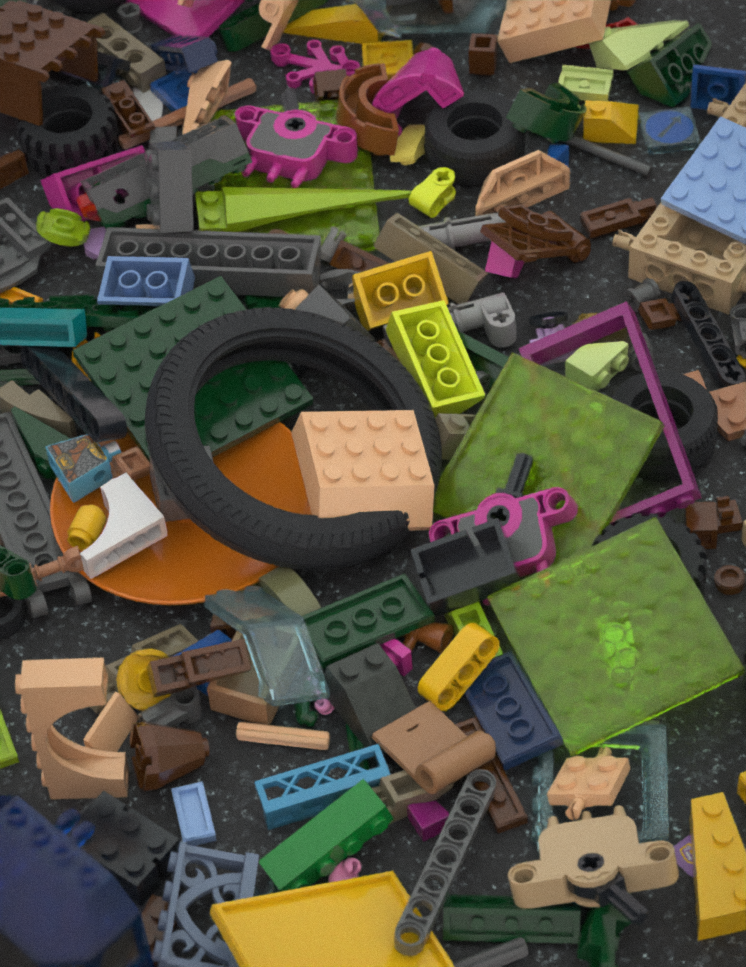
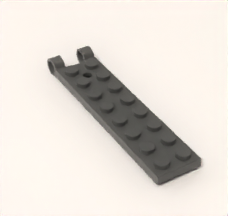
M9 411L0 414V540L3 547L26 559L34 568V565L40 566L58 560L57 557H62L63 553L53 533L49 497ZM60 571L43 577L42 581L36 580L37 589L35 593L26 598L27 607L32 619L48 615L44 592L69 586L76 606L92 601L86 579L80 573L70 571L65 573Z

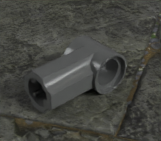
M738 304L730 310L731 331L736 354L746 359V304Z
M194 686L185 689V691L172 693L168 698L138 714L139 721L171 727L179 723L191 724L196 722L202 715L198 689Z

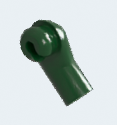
M304 680L295 699L296 721L300 725L305 724L307 727H313L318 718V713L310 709V704L319 686L307 680Z

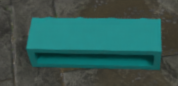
M0 308V345L76 347L87 337L85 309Z

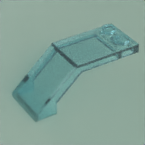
M248 586L243 591L235 592L223 589L218 590L217 594L205 595V608L243 634L259 679L258 696L271 706L330 698L329 687L302 616L258 586Z

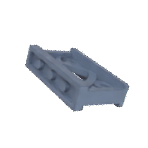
M180 841L177 852L171 851L167 871L173 872L172 881L166 880L162 901H167L168 906L167 911L161 910L157 931H163L162 941L156 940L152 961L158 962L157 967H239L226 942L219 940L218 937L215 943L211 941L213 936L220 932L216 924L204 935L193 923L186 909L196 900L211 892L215 904L226 902L220 896L219 890L223 889V897L225 894L230 893L234 896V900L253 897L259 854L246 852L245 855L187 845V842ZM191 863L203 865L208 870L210 878L205 879L202 871L195 868L197 876L189 878L185 874V867ZM216 868L236 871L240 873H227L217 875ZM180 884H181V886H183L184 888H186L187 891H185V892L178 898L179 887H180ZM175 918L181 930L172 933ZM176 942H182L185 945V949L182 950L181 954L190 952L194 946L199 951L191 959L177 958L172 951V946ZM204 955H207L226 966L201 962Z

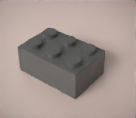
M182 141L149 142V150H145L146 167L149 166L150 177H146L145 180L146 192L150 194V204L146 206L147 220L151 221V224L160 233L193 231L191 149Z

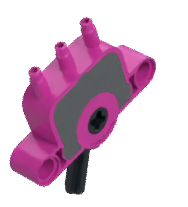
M518 453L505 489L497 488L496 493L486 497L478 505L477 510L435 522L429 530V539L433 542L443 538L448 533L452 535L467 530L474 546L480 544L472 527L499 518L506 532L520 577L537 572L541 588L548 589L551 586L549 566L556 557L552 526L571 521L578 512V505L571 495L561 487H553L524 496L522 493L534 459L526 453ZM565 500L564 506L555 510L556 505L560 501ZM521 587L511 590L513 597L521 596ZM492 597L483 600L484 605H491L493 602Z

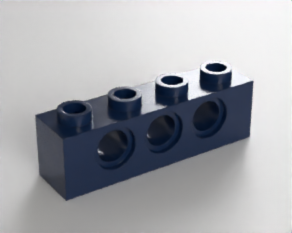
M177 34L151 44L152 51L164 59L166 70L191 73L218 62L216 58L218 54L217 47L209 37Z

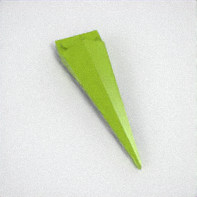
M222 187V191H197L195 193L198 231L241 232L268 223L319 211L365 203L409 198L412 191Z

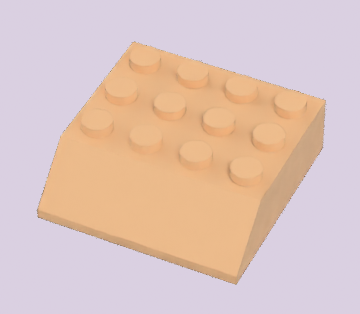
M507 0L497 41L509 63L603 40L611 0Z
M414 410L300 413L291 433L312 515H317L318 518H334L358 512L399 510L403 514L404 512L408 513L409 518L406 520H410L407 527L409 531L430 530L433 518L434 482Z

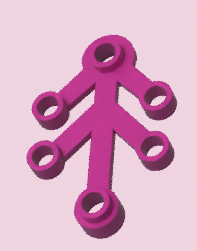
M311 40L307 43V53L315 57V59L291 54L290 47L283 43L275 44L270 49L271 60L276 66L283 67L290 63L307 68L298 72L292 71L286 75L287 86L290 88L301 86L302 80L314 77L315 72L345 69L346 76L350 77L354 74L355 69L361 67L357 61L348 60L344 47L340 45L330 48V59L338 62L339 65L330 63L322 50V43L318 40ZM312 78L309 81L310 91L314 93Z

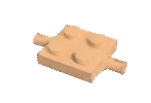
M601 747L594 758H584L582 756L566 758L547 793L549 805L569 806L566 816L571 820L574 818L575 820L579 819L582 810L586 807L596 805L612 806L630 771L628 758L613 757L612 751L608 747L604 749Z

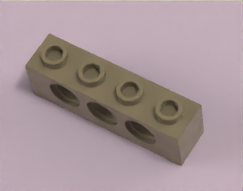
M104 13L87 22L100 26L105 30V35L102 38H97V51L131 61L129 71L116 70V75H120L127 80L130 86L136 87L139 91L145 93L150 90V83L166 76L164 59Z

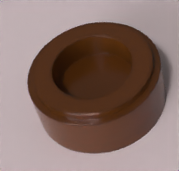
M726 565L719 568L714 575L715 587L718 591L727 595L740 593L745 587V574L743 570L734 565Z

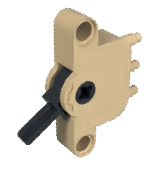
M620 805L614 807V813L610 816L592 818L589 811H583L579 821L559 824L557 817L551 816L548 818L547 828L539 836L541 860L516 864L508 873L515 905L523 909H531L569 902H576L578 905L585 907L601 906L602 908L611 904L631 924L641 925L648 916V911L629 893L667 887L677 881L679 871L674 847L666 841L639 844L634 820L626 816L624 808Z

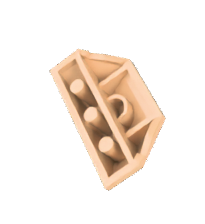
M537 150L492 170L484 180L476 204V216L499 212L500 207L522 204L525 207H529L569 189L570 168L542 151Z

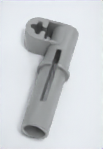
M498 212L455 220H450L447 217L443 222L418 227L455 251V247L491 241L480 232L482 225L505 223V221L498 216Z
M504 292L458 305L454 303L448 304L447 308L458 331L464 333L483 327L489 341L496 347H508L516 341L515 313ZM387 324L382 325L383 335L388 346L391 348L392 344L386 333Z

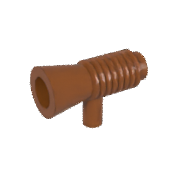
M433 622L400 636L405 638L402 644L410 649L412 653L416 642L420 641L442 654L451 643L453 625Z

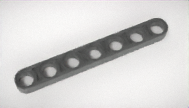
M474 770L467 776L396 926L394 946L403 955H417L425 947L495 793L496 779L487 770ZM478 781L485 782L489 785V789L479 791L474 789L472 784ZM470 805L475 807L478 813L466 815L461 811V808ZM453 830H461L465 832L467 837L463 840H455L451 838L449 833ZM441 855H450L455 859V862L451 865H443L439 863L437 858ZM436 880L441 882L444 887L438 891H432L425 884L428 881ZM418 906H425L430 909L431 914L427 917H419L414 914L413 910ZM410 932L416 934L419 940L416 943L408 944L403 942L400 937L402 934Z

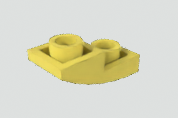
M408 125L402 131V134L397 139L395 155H390L391 162H401L402 165L416 163V160L425 153V125Z

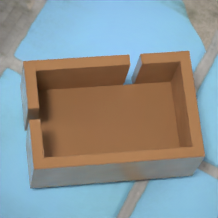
M245 615L232 641L244 639L252 669L250 672L211 681L207 687L211 710L252 723L270 725L280 706L279 699L283 700L305 656L303 632L276 625L274 631L277 648L273 647L271 623Z

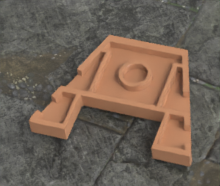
M699 370L683 374L693 378L706 388ZM746 382L709 392L715 400L718 409L717 430L727 441L741 438L746 430Z

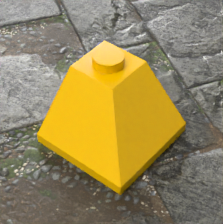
M585 100L587 111L584 115L583 139L590 142L636 144L639 105Z

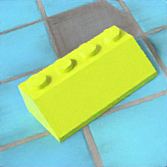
M444 300L391 312L386 333L400 362L412 375L426 396L435 419L438 413L461 414L485 398L484 390Z

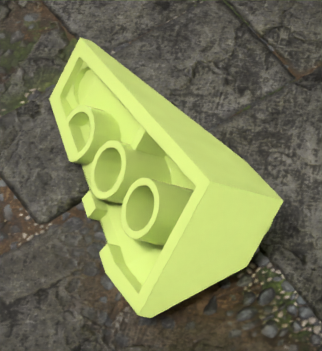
M672 20L619 28L605 27L603 40L589 43L596 66L603 69L628 70L651 56L650 50L662 48L664 46L663 41L676 37L689 27L688 21Z

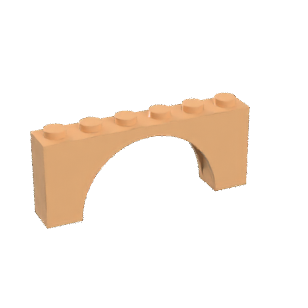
M104 658L23 660L21 674H16V694L21 695L22 714H27L26 729L28 733H32L31 746L33 751H37V768L42 769V786L48 788L51 800L97 798L103 791L113 797H128L129 766L125 752H108L84 747L62 736L52 725L60 717L72 711L86 707L106 705L108 674Z

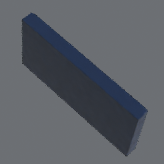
M512 650L492 659L464 693L483 731L494 739L496 744L495 753L505 770L564 744L560 732Z

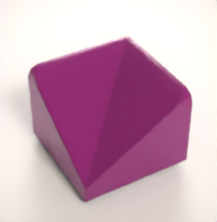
M438 802L413 803L407 806V818L423 842L441 833L448 819L449 812Z

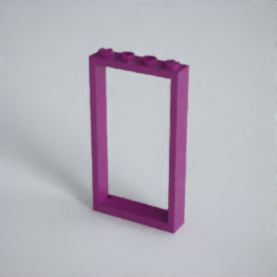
M627 301L519 348L566 490L578 505L576 519L581 534L587 541L593 543L609 524L614 526L615 521L620 518L630 519L631 515L640 513L641 516H649V513L658 514V517L663 518L667 514L666 512L676 508H687L689 504H694L695 500L702 498L636 314ZM623 328H627L683 484L590 522L537 366Z

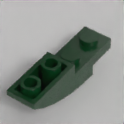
M611 904L603 908L601 906L589 907L581 927L576 959L588 961L589 967H618L615 964V952L619 945V934L625 926L628 927L630 925V922Z

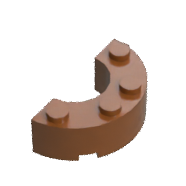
M385 63L365 65L355 69L354 74L350 77L346 76L340 85L336 110L337 125L353 129L356 132L357 146L371 151L378 156L395 155L399 133L396 115L383 112L372 106L375 96L388 82Z

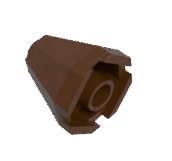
M149 722L132 723L130 749L135 748V756L131 757L132 767L138 787L143 788L142 790L144 791L158 789L204 765L205 757L209 756L208 740L206 737L202 738L201 733L198 731Z

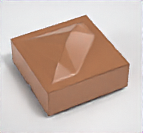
M138 446L112 457L111 463L119 474L127 473L133 481L150 474V462Z

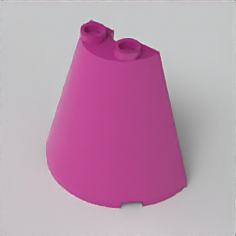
M429 48L428 50L416 53L380 89L373 100L372 106L383 112L394 113L397 119L403 105L426 90L442 109L463 97L464 91L452 60L439 49ZM398 124V129H399L398 136H399V135L402 134V128H401L400 125Z

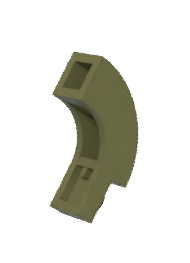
M277 567L260 577L258 583L252 585L254 592L265 597L275 605L290 629L297 630L295 618L321 608L311 590L291 568Z

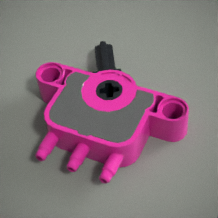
M285 89V92L281 93L284 112L254 106H242L235 112L237 127L243 140L246 141L247 150L252 160V163L247 164V168L242 171V175L248 177L253 170L268 173L266 179L270 183L274 182L278 176L292 179L291 186L298 188L303 181L317 178L328 160L349 163L358 156L357 137L353 129L317 121L311 113L304 111V109L299 110L296 93L290 89Z

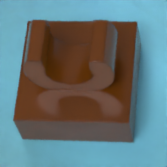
M729 496L717 497L715 504L718 534L742 530L743 521L736 500H730Z

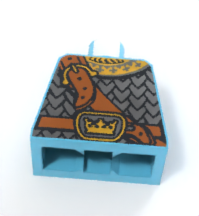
M87 434L46 446L50 467L73 503L112 479L110 462H112L114 455L121 453L116 441L100 447L98 442L95 443Z

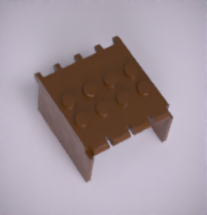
M20 0L17 2L8 1L1 6L0 112L41 126L43 124L41 82H46L49 79L48 72L51 70L56 72L62 70L96 82L98 80L97 38H102L105 35V30L100 26L66 16L61 12L47 10L39 5H32Z

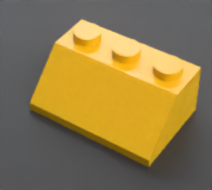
M432 251L352 275L355 307L360 322L367 331L388 324L391 312L443 300L446 305L449 304Z

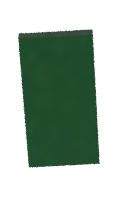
M404 573L294 620L295 627L298 631L303 632V639L324 669L328 665L377 643L381 645L434 622V614Z

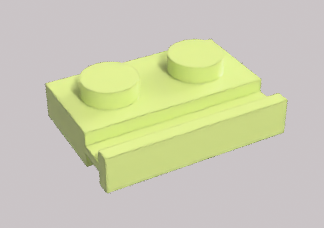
M562 65V72L558 83L569 89L581 100L608 101L614 70Z

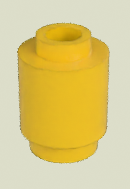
M84 505L79 508L67 531V541L72 547L78 546L79 550L84 551L98 539L107 521L102 509L95 505Z

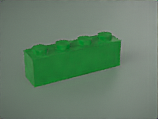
M363 778L258 862L281 892L309 887L319 878L332 873L336 865L347 856L357 853L372 836L385 831L389 823L394 820V817Z

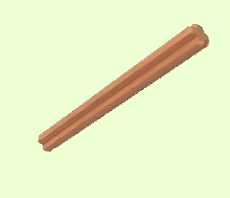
M248 78L228 87V93L219 108L254 93L256 85L253 80ZM187 106L152 122L155 127L181 126L185 121ZM150 131L133 138L124 133L118 137L119 145L123 150H127L150 139Z

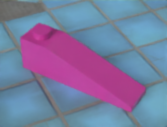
M143 145L52 174L41 180L49 205L53 209L58 208L75 212L82 217L81 221L88 220V218L83 217L76 202L77 196L85 193L81 181L144 153Z

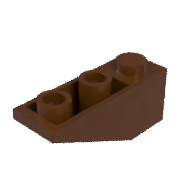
M125 80L101 89L102 94L106 95L114 106L119 130L133 138L155 129L154 123Z

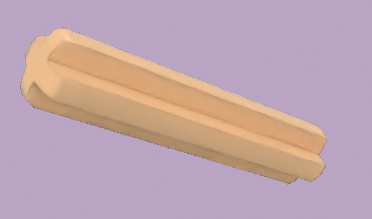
M239 722L236 729V737L241 741L327 750L330 744V733L327 731Z

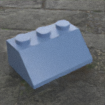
M108 256L97 302L98 304L161 306L193 290L195 276L189 258Z

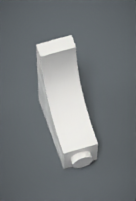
M127 473L111 479L106 484L100 486L104 506L109 511L108 521L99 538L80 553L84 572L90 579L168 536L165 517Z

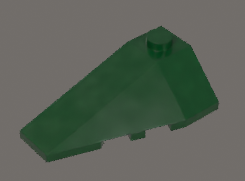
M699 22L651 54L649 58L634 66L628 71V74L640 94L673 107L689 95L693 65L704 63L712 42Z

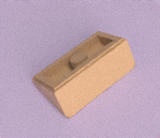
M115 692L84 737L85 747L101 751L118 752L131 732L132 723H137L138 715L120 693Z

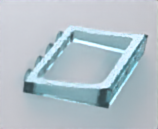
M556 725L563 738V745L635 749L641 752L643 831H637L639 844L667 841L669 827L666 725ZM553 749L534 757L539 758V766L534 767L532 784L538 786V793H534L532 800V813H538V822H533L531 840L538 842L537 857H540L539 836L547 828L548 818L552 816L553 805H549L547 793L553 784Z

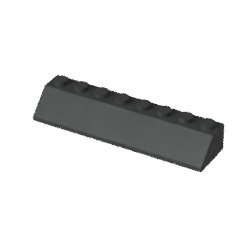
M107 227L95 267L101 287L108 256L189 258L195 276L193 289L221 276L235 295L285 297L292 289L295 291L303 289L310 294L319 285L321 235L219 231L160 233L157 229Z

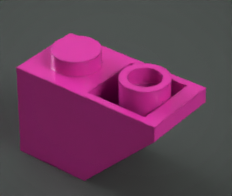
M491 241L485 272L518 278L525 262L523 260H515Z

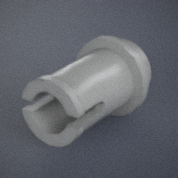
M335 226L331 227L321 246V259L329 263L340 241L347 237V233L341 230L337 238L334 239L339 229Z

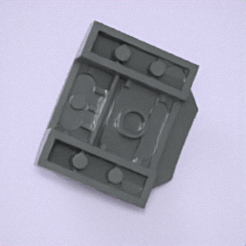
M8 197L0 201V293L23 283L38 272L41 255L52 244L41 237L36 231V225Z

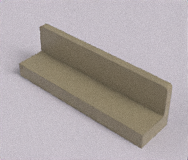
M396 213L386 221L374 243V248L395 262L432 251L445 294L458 304L468 302L474 290L484 281L488 274L399 213Z

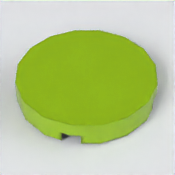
M56 208L50 209V213L43 211L39 214L36 221V231L49 242L63 246H79L88 240L90 225L87 221L85 223L81 221L82 217L79 214Z

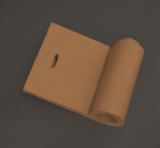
M431 701L372 733L371 737L430 794L439 792L494 759L496 751L495 741L489 734L478 730L469 736L465 735Z

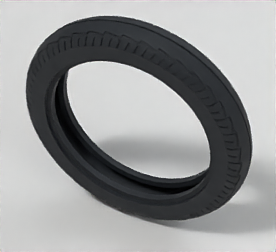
M254 308L229 313L204 323L189 332L169 351L153 377L146 401L145 434L150 457L161 482L177 506L199 528L230 549L252 559L279 567L298 570H329L344 568L374 559L397 546L412 532L407 528L410 520H406L409 518L407 512L403 514L399 510L368 511L334 518H318L317 515L298 514L275 508L257 500L233 484L216 467L201 443L195 423L194 401L195 395L206 382L222 371L236 365L272 360L301 364L339 380L360 396L372 411L414 410L434 482L435 497L441 475L442 447L436 419L430 404L408 370L390 352L360 331H356V329L334 319L312 312L289 308Z

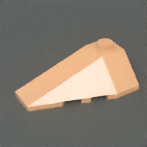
M218 61L199 69L197 73L191 74L187 87L190 89L183 134L212 120L228 93L231 61Z

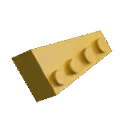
M723 792L691 799L689 822L696 898L698 941L746 930V851Z

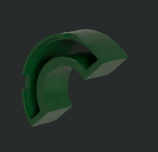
M560 83L549 84L544 95L531 88L520 89L506 118L513 122L512 126L521 132L532 131L543 136L546 140L558 144L559 141L566 142L573 138L587 111V107L584 104L581 107L579 105L581 99Z

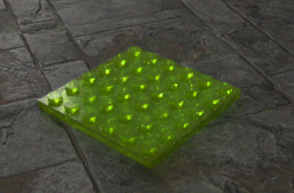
M512 352L440 477L433 500V512L445 518H450L477 510L478 505L486 497L496 493L497 488L505 489L518 453H526L532 456L534 461L522 494L525 496L553 487H561L571 495L578 505V512L571 521L552 526L556 557L549 566V571L576 584L589 562V552L592 549L593 541L598 535H602V530L611 523L665 425L662 421ZM565 500L560 501L556 505L555 510L562 508Z
M656 517L487 596L491 608L540 700L560 732L564 745L571 757L744 674L745 669Z

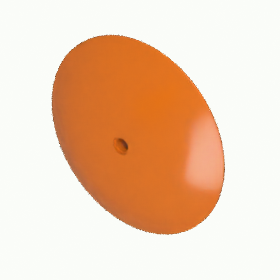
M281 422L212 458L216 467L233 484L257 500L288 512L312 515L292 433ZM128 432L123 439L98 442L100 447L116 441L121 453L137 446ZM110 462L112 479L120 476V474ZM150 474L135 480L134 482L157 508ZM56 477L51 494L50 517L55 539L61 552L64 554L68 549L73 548L67 541V531L81 506L95 505L102 509L107 521L109 511L104 506L101 487L73 503ZM191 519L165 522L168 536L96 577L90 579L84 570L78 573L101 589L132 601L156 605H189L224 598L258 583L260 577L279 566L264 563L238 553L212 538L193 523ZM106 521V523H105V525H104V527H103V529H102L100 535L102 534L104 528L106 527L107 521Z

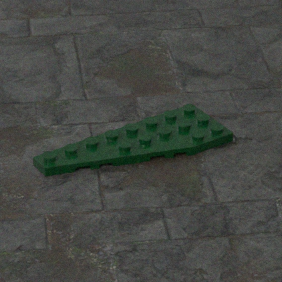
M93 295L50 296V301L35 302V297H24V299L16 300L13 303H9V300L6 298H0V308L85 309L86 328L90 329L93 326L103 327V330L112 331L159 307L98 304L97 296Z

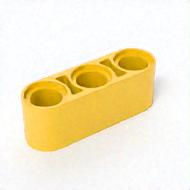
M476 623L465 625L421 678L418 684V693L427 701H431L441 711L451 709L494 658L499 649V640Z

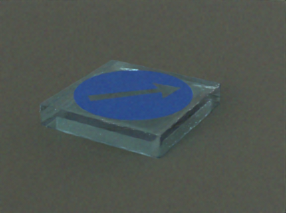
M690 107L638 113V120L648 155L691 150L699 147L701 141Z

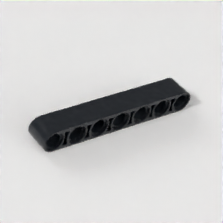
M21 346V360L24 367L95 443L126 437L127 424L124 415L57 346Z

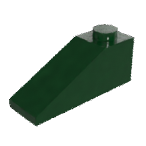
M14 406L11 409L12 417L37 471L44 478H50L55 481L56 475L50 467L46 446L69 440L70 438Z

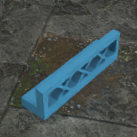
M376 744L254 782L263 807L266 826L268 830L318 815L363 778L373 788L379 786L381 777L391 774L380 746ZM375 756L379 766L370 770L358 767L361 760ZM337 767L347 770L345 777L335 780L327 776L331 769ZM307 776L317 780L314 786L308 789L296 786L299 779ZM275 786L285 789L281 797L272 800L267 799L265 789Z

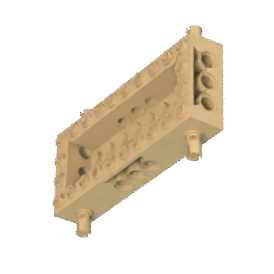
M746 83L730 105L713 98V102L709 103L707 114L717 117L721 116L746 128ZM662 203L659 204L637 237L619 229L618 235L615 234L612 244L614 247L629 251L628 278L642 283L644 279L652 278L660 290L671 294L677 282H691L699 289L709 308L726 314H730L731 308L737 304L743 293L746 292V244L662 205Z

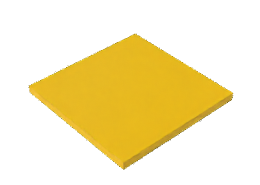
M394 871L213 904L210 910L211 917L239 967H455L432 931L425 947L419 954L406 956L396 950L394 946L395 929L410 896ZM417 907L414 908V914L423 917ZM410 932L404 933L400 937L403 942L408 944L416 943L419 940L416 934Z

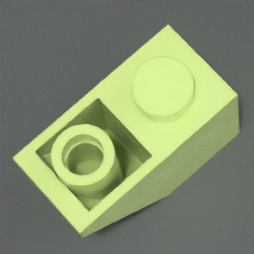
M624 341L586 344L580 347L565 361V380L593 396L600 388H605L616 373L622 372L629 362L628 343Z

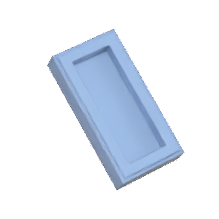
M203 781L171 788L183 842H187V845L197 846L217 841Z

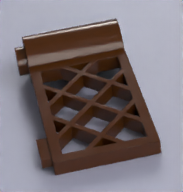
M546 211L542 214L544 216L559 217L552 211ZM562 218L560 219L574 232L571 241H552L524 233L506 222L483 224L480 230L483 235L517 261L532 262L540 258L566 256L573 262L585 260L591 252V241Z

